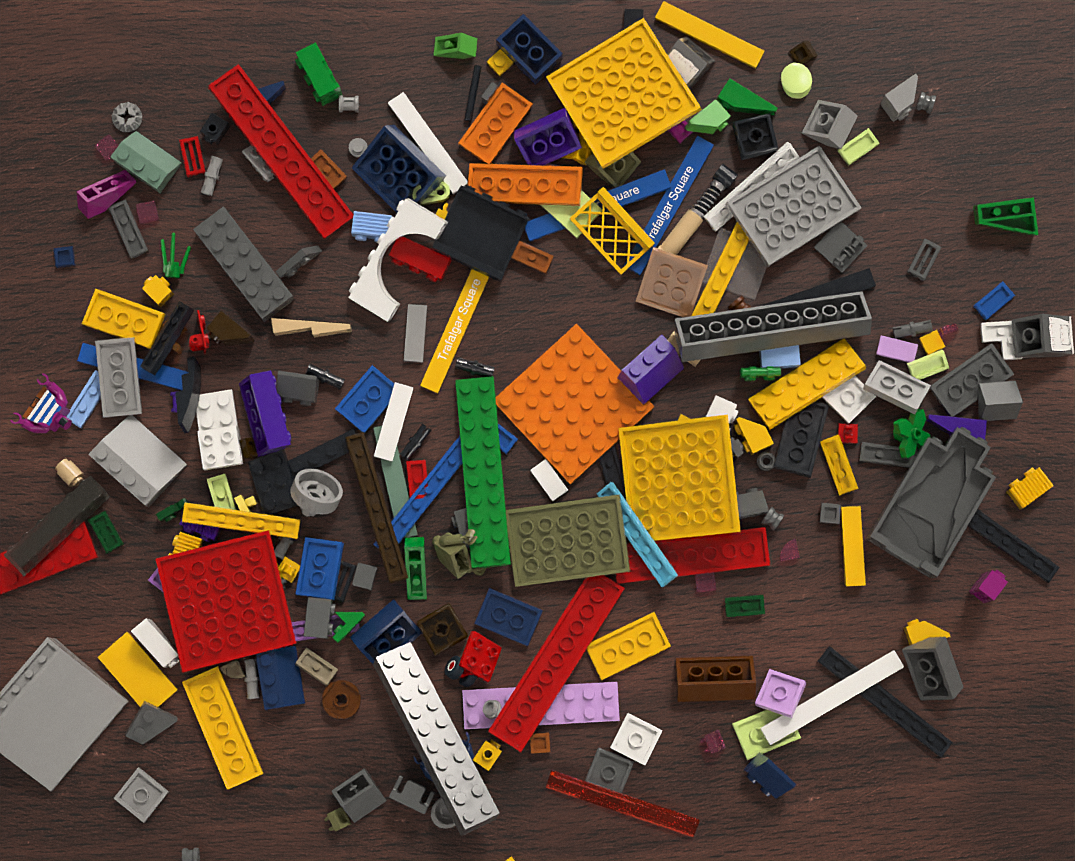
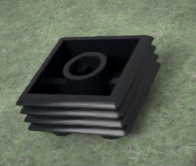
M770 114L733 122L732 127L741 160L775 153L778 150ZM753 133L756 136H760L757 141L751 139Z

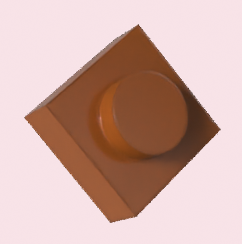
M549 733L532 735L530 738L531 754L550 752Z

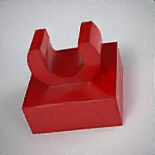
M838 424V435L842 444L858 443V424Z

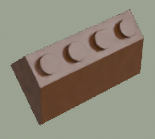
M753 656L676 658L678 702L755 700L756 676Z

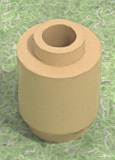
M63 459L56 466L57 474L69 487H77L82 483L84 473L71 460Z

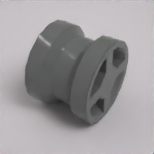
M921 91L916 110H925L926 113L931 114L936 96H928L925 92Z
M771 507L761 523L769 525L770 529L774 531L784 515L782 513L778 514Z
M183 848L182 861H200L199 848H194L193 850Z

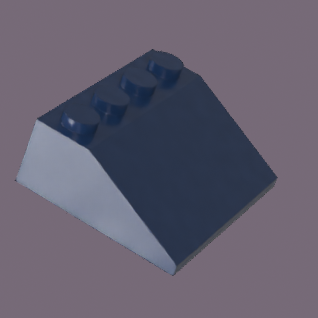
M395 125L384 126L352 167L396 213H398L396 209L401 200L411 199L420 205L424 199L429 197L430 193L436 190L446 177ZM421 185V189L416 192L417 197L414 200L412 196L413 190Z

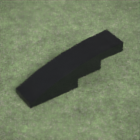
M195 356L187 358L189 373L181 375L183 390L175 392L178 424L185 434L189 433L200 397L201 366Z

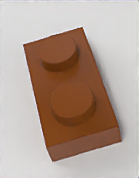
M319 150L311 158L334 190L347 179L345 173L322 150Z
M521 241L518 242L511 257L512 260L544 274L547 273L554 258L553 255Z

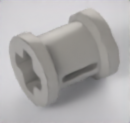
M339 95V112L344 110L358 113L359 96L343 97V95Z

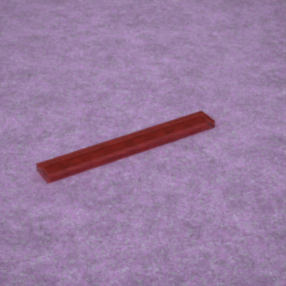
M551 770L546 784L548 789L694 837L699 825V819Z

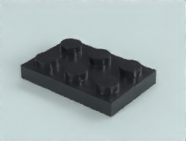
M280 450L248 462L264 514L273 515L298 506L290 493L294 478L285 450Z

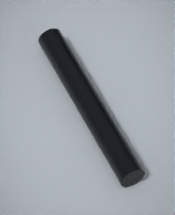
M474 65L464 118L468 122L472 121L482 68L479 65Z

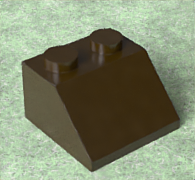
M222 310L207 326L210 332L208 335L218 345L221 342L225 346L251 344L255 341L246 330Z

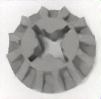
M130 102L120 103L114 108L111 115L114 126L122 132H132L142 122L141 110L136 104ZM128 110L129 115L132 117L128 118V121L125 122V119L121 116L125 115Z

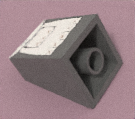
M688 37L679 39L667 53L689 89L699 81L715 62L712 57Z
M1038 314L1012 320L1015 358L1061 357L1074 354L1071 316Z

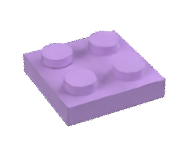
M769 669L755 705L792 718L806 686V681Z

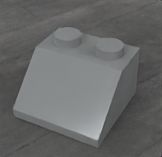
M914 74L885 94L880 105L893 122L897 119L899 121L903 120L912 110L911 106L914 103L918 80L917 74Z
M818 100L802 133L826 146L842 149L858 116L846 105Z

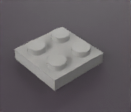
M138 767L114 799L145 823L169 791Z

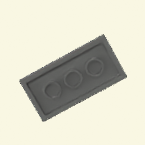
M991 343L932 384L930 390L949 417H954L978 400V383L1005 381L1013 376L1014 373Z

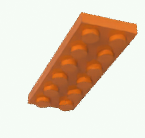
M470 163L468 185L475 188L476 193L481 195L486 193L492 196V200L497 203L502 201L509 204L580 206L583 168Z

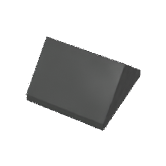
M1016 381L978 383L979 420L1017 419L1023 401Z

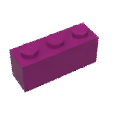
M991 570L982 573L969 592L983 603L991 602L997 598L1008 581L1005 580L1006 576L1000 571Z

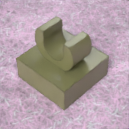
M342 807L328 813L324 819L325 821L330 820L332 827L329 830H335V832L351 824Z

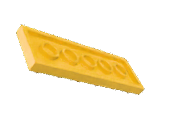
M844 338L748 400L769 430L865 370L866 366Z
M219 666L183 681L185 691L227 790L264 774Z

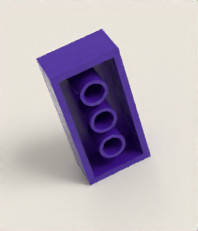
M271 370L250 374L239 383L258 457L283 450L291 445V434L286 428V416L280 406L281 397L277 394V382L275 376H272Z

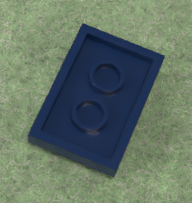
M489 588L474 624L528 646L543 610Z

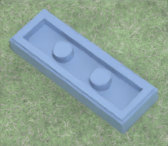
M97 370L94 371L67 415V418L72 420V423L81 429L101 399L99 373Z

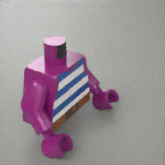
M42 373L47 379L46 382H40L38 378L37 382L47 387L43 386L23 415L25 419H22L19 413H13L19 417L18 422L10 420L12 424L19 423L21 427L33 433L56 432L59 427L67 430L71 426L72 420L67 418L70 409L67 407L68 401L65 393L53 381H49L47 374Z

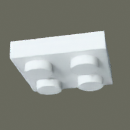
M854 376L822 398L849 424L876 396L864 390V384Z
M627 713L610 748L646 765L662 730Z

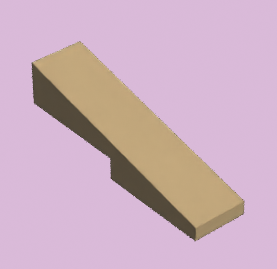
M271 318L275 336L311 330L314 338L352 332L350 324Z

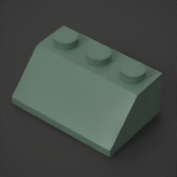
M137 131L124 139L111 155L115 163L159 194L182 164Z

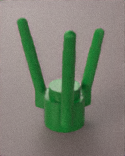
M175 233L171 235L170 261H168V265L165 242L161 239L163 273H165L167 278H180V274H184V267L191 247L188 246L181 266H179V262H174Z

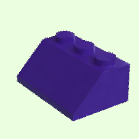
M566 108L514 131V140L528 165L543 166L582 148L575 125Z
M660 335L622 369L617 378L644 405L679 374L684 367L675 347L663 335Z

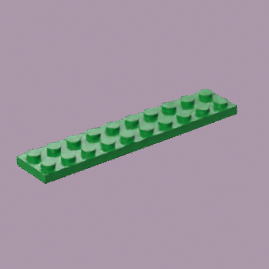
M494 376L455 380L468 530H475L473 536H477L476 541L470 545L472 569L508 566L511 563Z

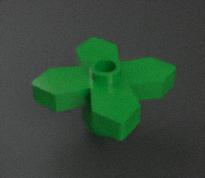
M918 409L916 414L910 413L909 421L900 418L893 423V436L901 442L899 446L901 458H909L915 455L916 447L921 448L925 440L930 437L929 433L922 430L926 421L924 409Z

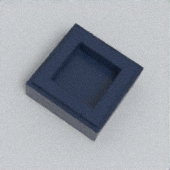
M73 246L54 248L56 268L76 266Z

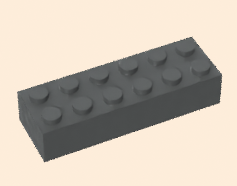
M224 206L193 229L264 322L295 300Z

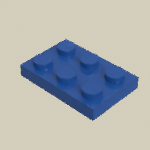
M372 365L337 405L335 410L365 434L388 407L394 383Z
M305 537L296 595L330 600L335 599L344 543Z

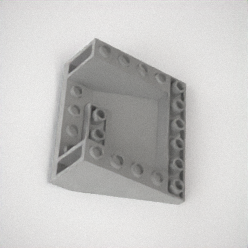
M47 637L0 692V753L48 790L53 791L129 701L60 641Z

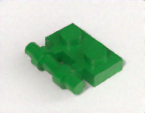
M753 366L740 369V378H744V381H756V378H764V381H773L775 377L781 376L780 367L767 366L766 368H756Z

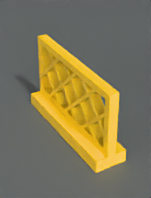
M604 187L569 218L620 275L655 244ZM596 199L602 204V212H591V204ZM580 214H589L588 225H580L575 218ZM591 214L602 215V226L590 225ZM604 215H612L615 218V226H604ZM590 228H601V239H593L590 236ZM604 228L615 229L614 240L603 239ZM617 229H625L628 232V240H617ZM603 242H614V253H606L603 250ZM617 242L628 243L627 254L616 253ZM630 243H638L643 250L638 254H630ZM616 256H627V264L622 269L616 264ZM630 256H633L634 258L629 262Z

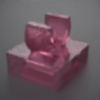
M719 730L704 735L705 738L700 740L701 743L707 742L709 748L704 750L705 753L711 752L712 754L726 748Z

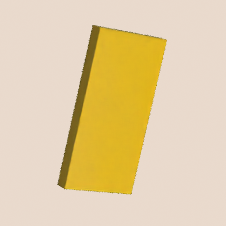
M95 289L82 324L118 338L135 337V344L151 349L166 314Z
M652 612L592 641L587 648V652L600 679L603 680L671 647L655 612Z
M126 632L98 656L100 661L140 707L144 701L159 707L178 691L129 632Z

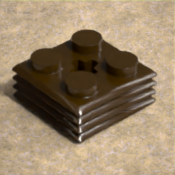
M450 603L416 622L434 655H438L468 638L467 632ZM440 624L443 626L447 625L448 627L444 635L437 632Z

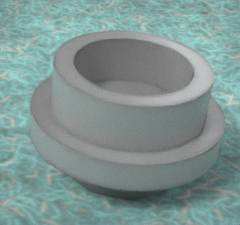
M361 138L353 139L349 144L350 153L354 157H360L367 149V143Z
M488 700L483 705V713L489 719L496 718L501 711V704L497 700Z

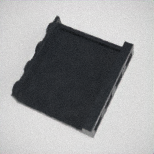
M461 185L444 219L448 223L439 239H435L431 250L500 282L530 218L527 217V213L519 209L514 211L505 202L500 201L497 203L492 200V196L486 193L481 195L475 192V188L469 185Z

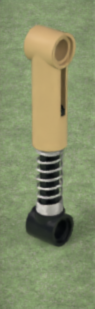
M722 164L712 177L713 181L709 185L710 188H707V192L703 193L704 196L700 197L701 200L697 201V205L695 204L694 208L687 210L672 232L657 249L677 255L703 222L704 213L708 212L707 209L711 208L710 205L714 204L713 201L717 200L716 197L720 196L719 193H722L724 189L728 190L738 177V174L725 164Z

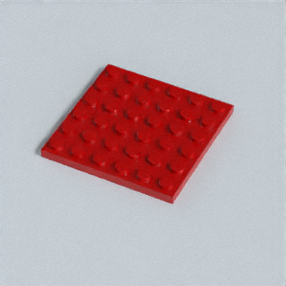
M269 530L156 558L182 672L297 644Z

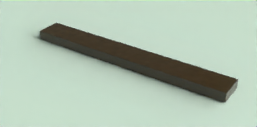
M364 432L347 436L345 441L389 584L408 579L407 571Z

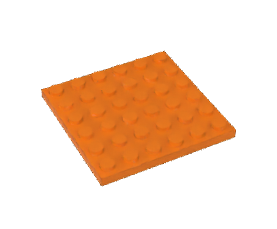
M575 324L496 397V406L570 485L620 440L619 428L635 426L655 408L650 401L643 405L617 378L621 370L578 324Z

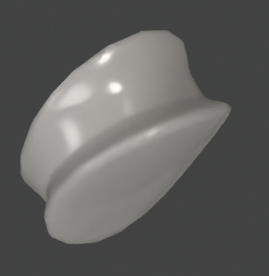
M440 797L431 809L432 821L440 828H452L456 825Z

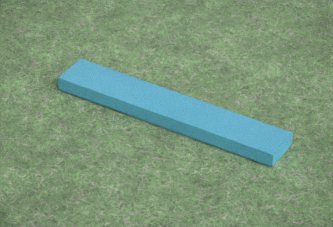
M610 482L597 493V496L604 497L620 494L625 536L660 586H666L678 574L615 484Z

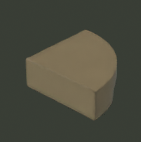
M238 659L220 667V670L228 677L236 679L246 677Z

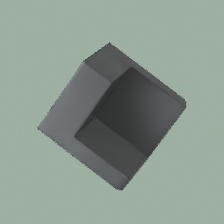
M358 563L352 584L372 591L378 568Z

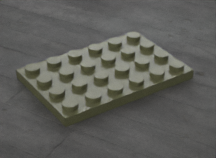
M620 494L506 510L515 587L630 572Z

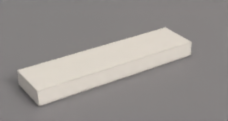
M395 382L374 457L393 461L413 387Z

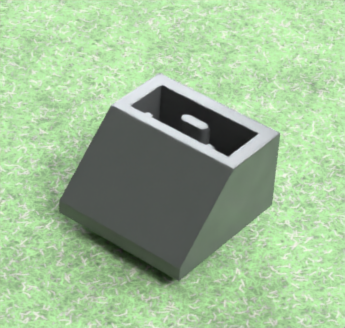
M366 768L332 790V793L354 823L387 801Z

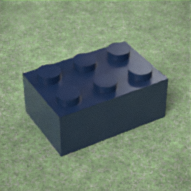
M524 14L496 39V45L535 85L563 60V53Z

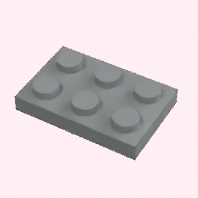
M879 360L863 389L916 414L931 385Z

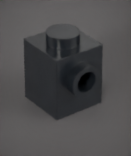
M211 113L200 130L203 136L202 139L210 145L212 143L219 145L229 130L230 125L227 121Z

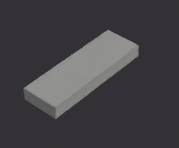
M408 304L404 362L423 363L427 305Z

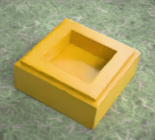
M937 330L919 338L927 355L945 347Z

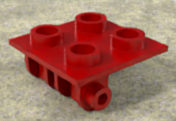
M197 310L200 334L190 337L189 348L194 352L203 350L204 354H206V349L209 348L210 344L208 334H204L203 331L206 326L205 318Z

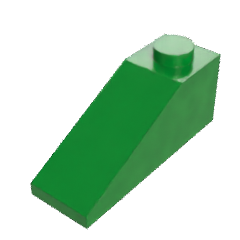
M730 78L717 97V101L725 110L729 109L734 112L775 115L778 109Z
M424 537L405 538L404 549L408 579H406L408 600L427 599Z

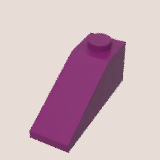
M123 170L77 191L78 209L88 219L105 212L136 184V180L126 170Z

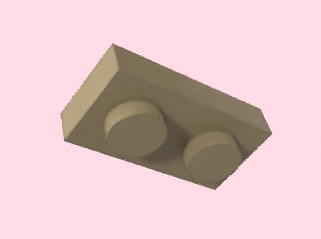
M308 648L304 650L295 663L296 666L325 686H328L338 672L336 667Z

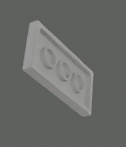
M135 337L95 341L103 417L142 414Z

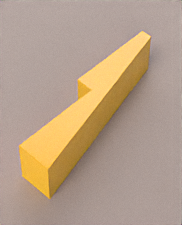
M861 506L841 507L844 584L846 586H864L866 583Z

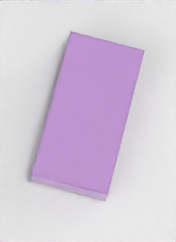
M881 335L876 355L909 363L915 360L918 344Z

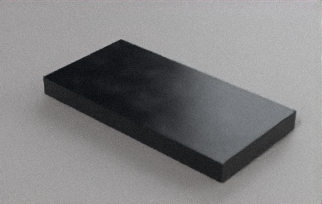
M815 401L785 420L773 468L811 478L829 409L828 404Z

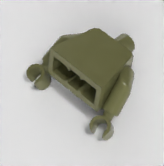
M469 529L465 536H462V534L452 535L451 533H446L442 536L437 535L432 540L439 561L457 579L471 572L481 576L486 568L472 569L466 544L472 545L477 539V536H473L475 534L473 529Z

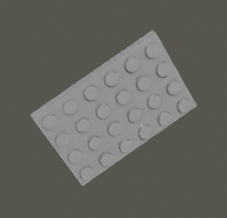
M820 146L726 203V206L767 267L861 209V206Z

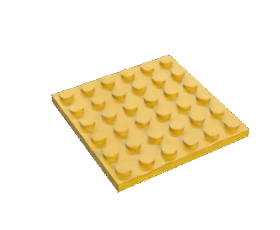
M644 18L546 76L603 169L702 110Z
M728 415L619 428L626 501L654 541L741 532Z

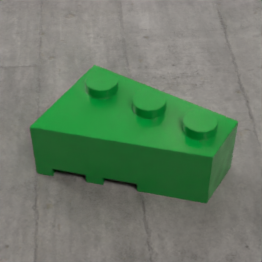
M316 42L295 52L297 55L295 62L300 70L304 69L306 75L303 77L307 85H312L315 91L312 94L316 102L320 101L322 106L338 99L339 95H342L341 88L338 82H336Z
M1034 197L973 206L975 225L1032 236L1038 235Z

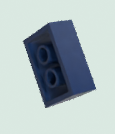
M393 599L350 638L373 664L377 656L413 642L422 632Z
M296 646L278 648L256 654L265 710L305 704L300 668L295 665L298 660Z

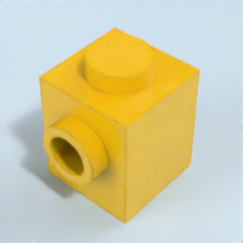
M156 275L154 277L151 276L143 284L144 287L142 289L160 307L174 295L168 288L170 286L169 282L163 276L160 279Z
M492 739L490 742L486 740L473 761L489 771L502 752L499 749L501 745Z

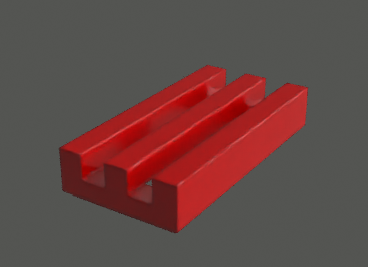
M195 136L179 140L187 177L205 174L206 170L199 137ZM192 141H195L201 167L199 170L196 164ZM184 143H188L194 171H190Z

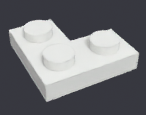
M1012 321L980 324L982 343L1001 342L1002 358L1004 360L1022 359L1015 358Z

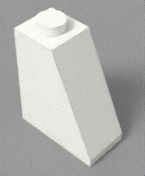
M146 618L131 631L163 668L168 666L172 668L179 662L176 648L153 620Z

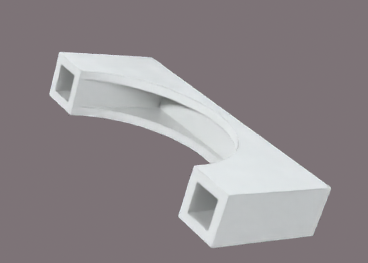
M411 199L401 200L396 209L398 211L397 215L389 220L387 224L389 228L386 234L382 233L377 241L379 246L376 251L372 250L368 257V260H370L366 267L363 266L358 274L360 279L357 283L354 282L349 290L351 293L349 298L387 322L393 318L400 306V303L388 293L382 281L381 263L387 248L396 239L407 234H423L439 239L448 223Z

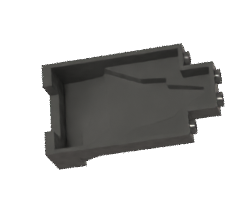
M964 427L955 428L945 446L936 437H932V439L928 437L892 498L889 499L866 537L867 541L931 579L938 577L996 478L992 475L993 471L986 467L980 468L981 463L991 448L987 445L988 442L981 437L975 438L971 436V432Z

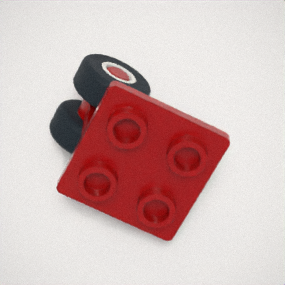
M471 631L462 657L453 656L447 662L444 670L445 675L452 680L460 677L459 684L464 687L473 685L477 677L485 682H489L502 648L476 631Z

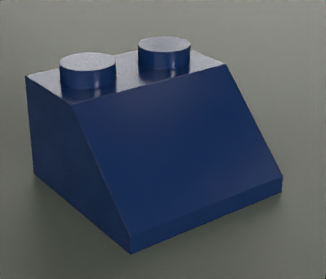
M760 752L744 768L748 773L746 777L753 784L756 782L762 786L760 790L767 797L771 795L774 798H778L796 786L780 768Z

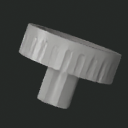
M305 469L297 473L290 493L294 502L300 506L302 514L307 517H314L316 514H329L335 511L343 495V489L338 480L332 475L317 469Z

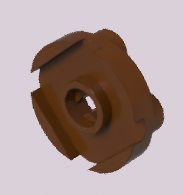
M338 680L330 683L322 695L324 710L336 719H346L353 716L361 705V694L358 688L349 681ZM346 695L345 700L347 702L339 705L337 703V696Z

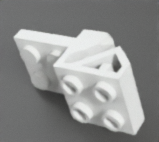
M233 390L200 394L196 413L203 470L242 465L243 456L239 442L241 436L238 428Z

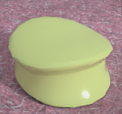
M800 63L789 64L781 73L782 87L791 98H803L811 89V73Z

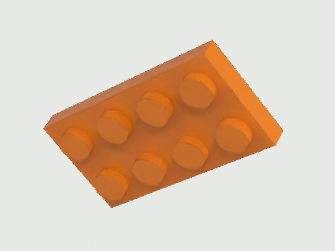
M501 83L458 142V145L484 163L491 164L532 108L533 103L504 83Z

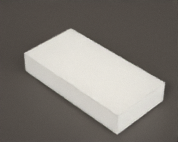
M546 459L530 470L552 502L568 491Z

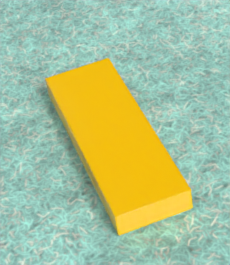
M835 435L820 441L839 496L857 490L858 486L840 436Z

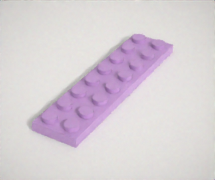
M617 682L564 685L539 725L620 721ZM516 687L462 690L464 729L490 728L496 718H487L483 713V705L488 700H497L500 702L502 710Z

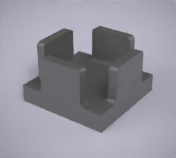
M400 775L389 798L425 814L435 792L431 791L424 804L421 800L427 788L413 780H409L401 793L398 791V788L404 777Z

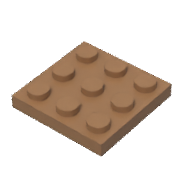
M653 247L636 302L681 317L691 316L708 265Z

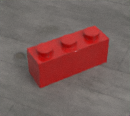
M403 236L396 239L389 254L390 259H392L391 262L400 267L402 265L408 266L409 271L418 275L421 272L427 275L426 278L433 282L437 280L442 282L451 263V258Z

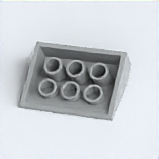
M129 415L88 454L147 507L152 505L187 466L180 457L133 415Z

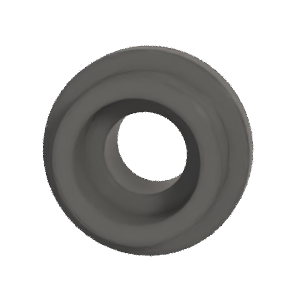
M762 452L757 457L758 467L763 471L773 469L775 456L770 452ZM764 458L769 459L770 463L768 465L763 464Z

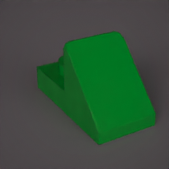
M335 612L346 624L344 626L340 624L333 631L335 635L332 638L337 643H340L366 615L363 612Z

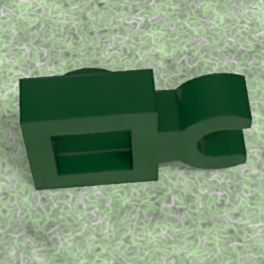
M183 498L174 505L172 504L158 512L156 516L159 521L168 523L175 519V515L184 509L185 502L188 503L187 499Z

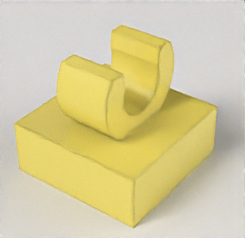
M242 495L234 498L240 511L251 512L249 508L257 504L253 496L244 499Z

